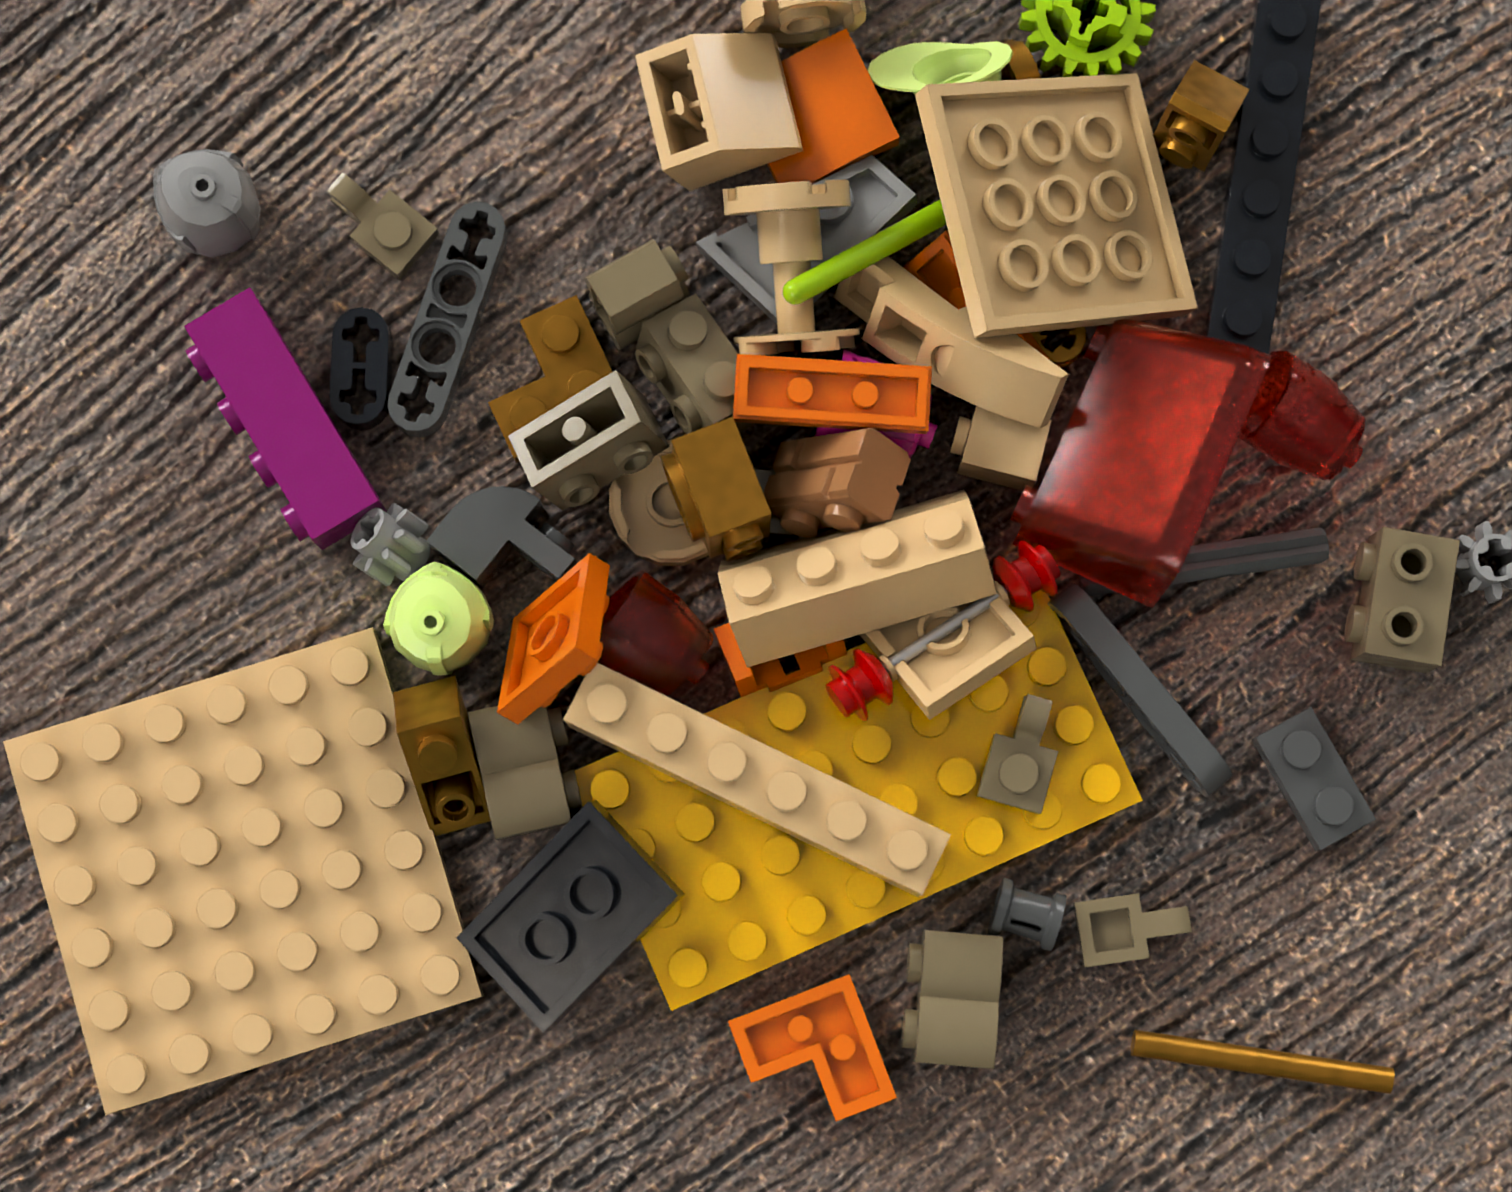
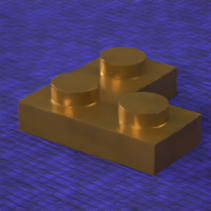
M577 295L520 320L523 331L545 377L488 402L516 463L520 461L508 435L612 373V369Z

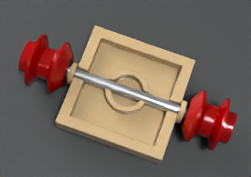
M1021 540L1017 543L1019 558L1011 563L1001 556H997L993 560V578L996 595L860 634L878 658L865 651L855 649L853 651L855 666L846 672L835 665L829 666L832 681L827 683L825 687L833 703L846 718L855 713L862 721H867L869 719L867 704L876 698L886 705L893 703V681L897 680L927 718L931 720L1036 650L1034 635L1008 605L1011 604L1016 608L1031 612L1034 610L1032 595L1039 590L1052 597L1057 595L1058 588L1055 580L1061 576V573L1052 555L1040 544L1033 548L1029 543Z

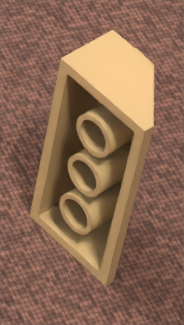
M965 490L894 510L891 520L862 524L861 529L858 531L843 532L833 528L817 533L812 538H799L759 550L734 561L725 560L720 563L718 570L729 624L747 668L997 594L984 543Z

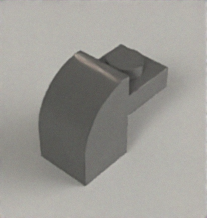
M490 487L466 496L449 511L426 540L435 553L482 589L514 550L555 582L577 564L575 558L569 554L575 545L568 538L546 522L539 530L533 527L545 512L541 500L529 492L513 487Z

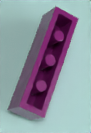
M250 287L184 326L194 342L193 346L185 350L186 354L205 383L215 377L226 396L217 402L221 413L236 435L245 430L248 432L258 449L248 455L268 488L276 483L279 484L289 501V504L280 510L299 541L310 536L312 541L321 550H324L351 534L358 521L369 510L381 508L387 512L263 304Z

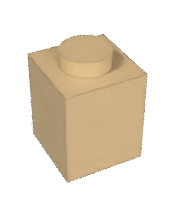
M975 406L971 419L959 416L950 453L961 456L957 474L1030 493L1037 480L1052 420L1049 421L1048 425L1038 428Z

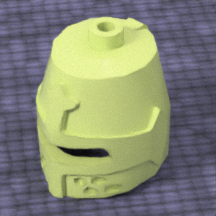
M432 562L410 575L399 586L390 600L383 627L386 634L391 636L395 649L415 667L430 671L433 675L443 676L451 675L453 671L470 664L488 644L490 631L493 629L494 618L485 595L470 578L447 565Z

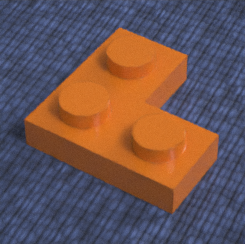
M850 974L728 1021L751 1083L812 1060L836 1122L897 1098Z

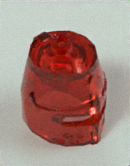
M1273 351L1267 356L1248 388L1237 420L1236 437L1280 465L1321 480H1331L1342 472L1343 466L1350 469L1361 457L1363 448L1358 443L1364 433L1366 419L1340 390L1336 381L1289 351Z
M639 571L609 597V605L603 616L600 635L603 650L597 663L668 696L687 679L693 684H697L704 676L710 664L702 658L712 645L713 634L678 595L645 571Z

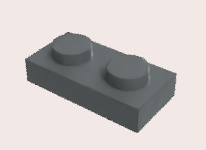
M1312 707L1251 739L1315 851L1326 848L1376 820Z

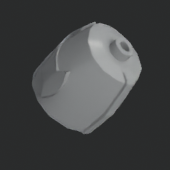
M210 149L189 151L166 160L154 169L153 190L157 212L168 234L187 253H195L213 258L235 252L251 239L255 240L261 229L259 225L261 207L250 174L243 168V163L233 152Z

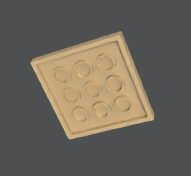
M1138 73L927 84L915 94L974 339L1183 317L1198 309Z

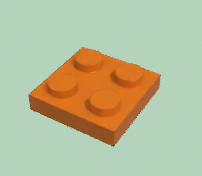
M589 553L513 618L497 708L498 714L518 725L539 707H548L562 688L578 675H587L596 666L603 650V644L600 641L602 620L610 600L609 595L606 594L610 571L609 564Z

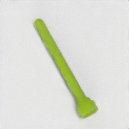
M941 200L928 205L789 280L783 287L784 299L793 305L801 304L945 226L946 220Z

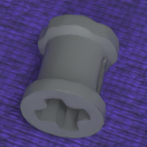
M1003 878L993 905L988 934L998 936L1002 931L1039 941L1041 949L1052 951L1061 927L1066 906V895L1056 893L1052 898L1015 888L1013 880Z

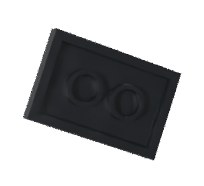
M597 800L588 801L456 938L544 1033L552 1030L685 894Z

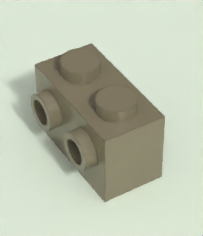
M697 294L689 296L644 321L635 351L638 365L645 377L651 383L657 385L668 401L673 416L681 429L688 434L733 417L735 368L738 353ZM735 422L739 433L756 424Z
M617 370L508 435L531 487L562 511L591 501L597 496L600 488L624 474H633L644 469L652 462L655 455L670 447L646 397Z
M1382 527L1369 537L1368 543H1360L1354 564V579L1362 580L1359 605L1352 604L1350 606L1344 632L1345 641L1353 643L1350 660L1420 673H1428L1442 666L1460 540Z

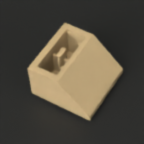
M772 33L690 34L635 55L662 171L688 191L803 151L776 38Z

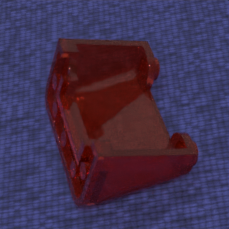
M1120 319L1115 320L1111 327L1098 325L1084 357L1095 363L1038 489L1025 485L1010 520L1021 526L1012 545L1017 546V543L1021 540L1026 541L1033 548L1040 544L1049 551L1058 566L1153 608L1174 581L1190 550L1271 361V355L1245 344L1137 320Z

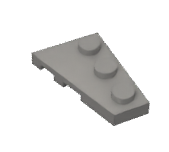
M873 155L814 183L825 184V180H849L851 206L820 210L823 260L811 261V268L901 221L918 204L916 194ZM747 216L746 223L720 236H717L715 232L697 241L698 251L777 324L773 264H760L757 216ZM829 289L814 296L813 303H815Z

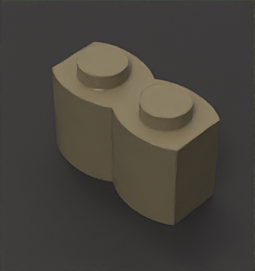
M653 239L585 277L590 291L589 298L618 350L639 339L644 321L690 296L684 282L688 280V275L677 254L670 245L660 250Z
M498 706L468 712L495 839L500 841L565 826L573 818L571 810L583 806L575 770L562 771L557 747L568 745L569 741L561 707L553 709L539 707L518 725L498 714Z
M924 930L922 932L921 944L909 943L906 982L918 983L916 1009H904L901 1045L902 1048L913 1049V1062L987 1069L995 1068L1003 936Z

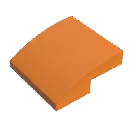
M847 28L781 61L803 151L767 164L776 183L810 181V183L814 184L866 157L878 155L899 145L900 136Z

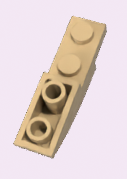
M889 256L838 284L834 298L867 323L862 339L883 355L901 365L931 366V384L980 408L1034 427L1042 428L1048 425L1069 374L1018 335L974 339L967 306L958 310Z

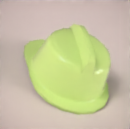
M997 41L974 44L913 43L895 47L881 53L870 62L867 71L873 83L883 89L913 92L915 95L927 84L1001 81V70L1010 62L1013 51L1008 44Z

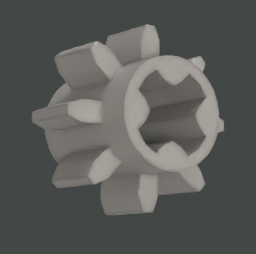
M396 503L391 504L387 513L381 508L369 510L358 521L351 535V546L360 552L353 561V565L386 587L390 586L394 577L405 581L410 575L424 567L429 558L430 546L421 537L429 525Z
M1484 521L1475 528L1476 542L1469 536L1462 534L1455 538L1460 540L1458 551L1461 553L1457 560L1455 573L1458 574L1460 580L1464 583L1460 591L1461 596L1464 597L1475 590L1484 591L1487 602L1491 604L1502 599L1503 590L1501 583L1508 589H1512V529L1503 535L1493 534L1489 521ZM1484 553L1486 559H1497L1499 569L1493 572L1491 566H1480L1478 556Z

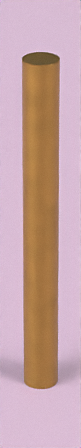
M1134 1030L1132 1035L1131 1056L1390 1094L1393 1090L1394 1069L1391 1067Z

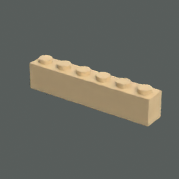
M599 663L596 664L590 673L585 675L563 719L568 727L916 897L923 895L951 834Z

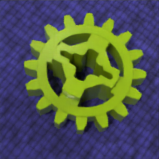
M1022 0L1021 5L1028 9V11L1021 13L1018 26L1019 30L1034 31L1027 37L1025 45L1030 53L1039 50L1043 51L1044 56L1039 68L1043 72L1057 64L1063 68L1061 77H1073L1074 72L1083 73V76H1095L1101 70L1106 75L1120 74L1122 70L1121 61L1134 67L1142 53L1138 46H1148L1153 29L1145 24L1152 21L1156 12L1155 5L1140 3L1142 0H1120L1122 5L1117 4L1115 0H1093L1094 6L1091 13L1094 16L1092 23L1087 25L1085 33L1081 35L1079 34V29L1082 21L1079 19L1082 11H1086L1090 0ZM1051 29L1057 30L1064 44L1054 36ZM1102 45L1109 47L1103 51L1087 53Z

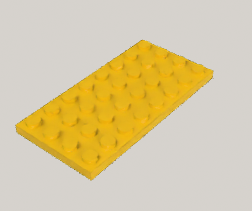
M1039 590L1032 595L1034 610L1031 612L1016 608L1011 604L1008 605L1034 635L1036 650L931 720L927 718L897 680L893 681V703L886 705L876 698L867 704L869 716L867 721H862L855 713L846 718L838 710L825 687L827 683L832 681L829 666L835 665L846 672L855 666L853 651L855 649L865 651L878 658L867 643L847 650V655L823 664V671L772 692H769L768 687L704 713V715L951 834L923 895L919 897L619 751L575 770L582 806L588 801L597 800L685 894L640 939L671 1011L1143 801L1056 611H1053L1048 605L1050 601L1048 594ZM1027 694L1053 701L1039 746L1057 750L1058 754L1041 814L976 797L993 734L996 733L1013 738L1024 696H1027Z

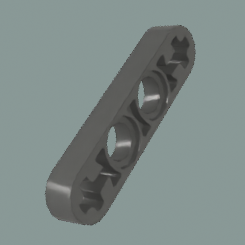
M475 201L465 204L453 215L389 393L387 406L390 417L402 432L412 437L422 438L434 434L442 427L447 418L507 246L508 233L503 216L495 207L488 203ZM480 219L487 220L490 233L494 235L492 240L482 238L474 255L478 264H486L483 270L466 261L471 242L468 234L464 231L466 226L476 228ZM454 254H458L465 260H458L452 258ZM464 275L475 282L476 293L473 299L466 305L451 306L442 299V286L450 277ZM434 333H446L456 343L455 353L452 358L446 363L439 365L430 364L425 361L421 355V346L424 340ZM413 369L419 370L430 378L445 379L442 387L430 380L426 392V400L434 410L431 415L420 413L416 422L409 421L410 415L406 408L402 406L405 399L416 400L422 386L419 376H411Z
M1072 583L1048 602L1051 609L1056 611L1065 633L1186 780L1200 794L1208 797L1232 778V772L1219 752L1081 587Z

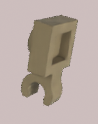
M342 172L326 191L332 197L330 199L332 203L359 223L350 235L351 241L399 281L439 236L436 226L390 189L377 203L362 187Z
M1027 694V696H1024L1013 738L996 733L993 734L976 797L1036 814L1042 813L1058 754L1057 750L1039 746L1053 701Z
M1139 893L1073 903L1084 968L1150 958L1147 938L1192 932L1188 906L1142 913Z

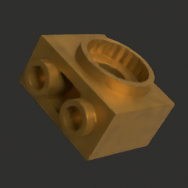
M730 417L671 440L672 453L664 455L660 459L675 503L691 540L694 542L702 538L710 559L724 554L727 561H734L762 548L760 539L770 535L772 514L734 418Z

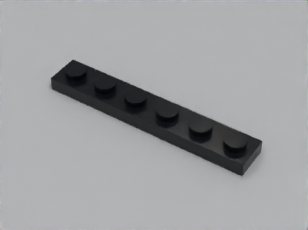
M1256 0L1243 80V86L1250 90L1241 104L1238 113L1202 351L1262 361L1269 355L1321 0Z

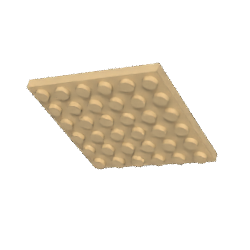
M373 627L3 741L105 1115L484 996L473 956L456 938L464 930L463 922L438 838L434 835L433 830H429L397 736L393 698L394 689L377 631Z

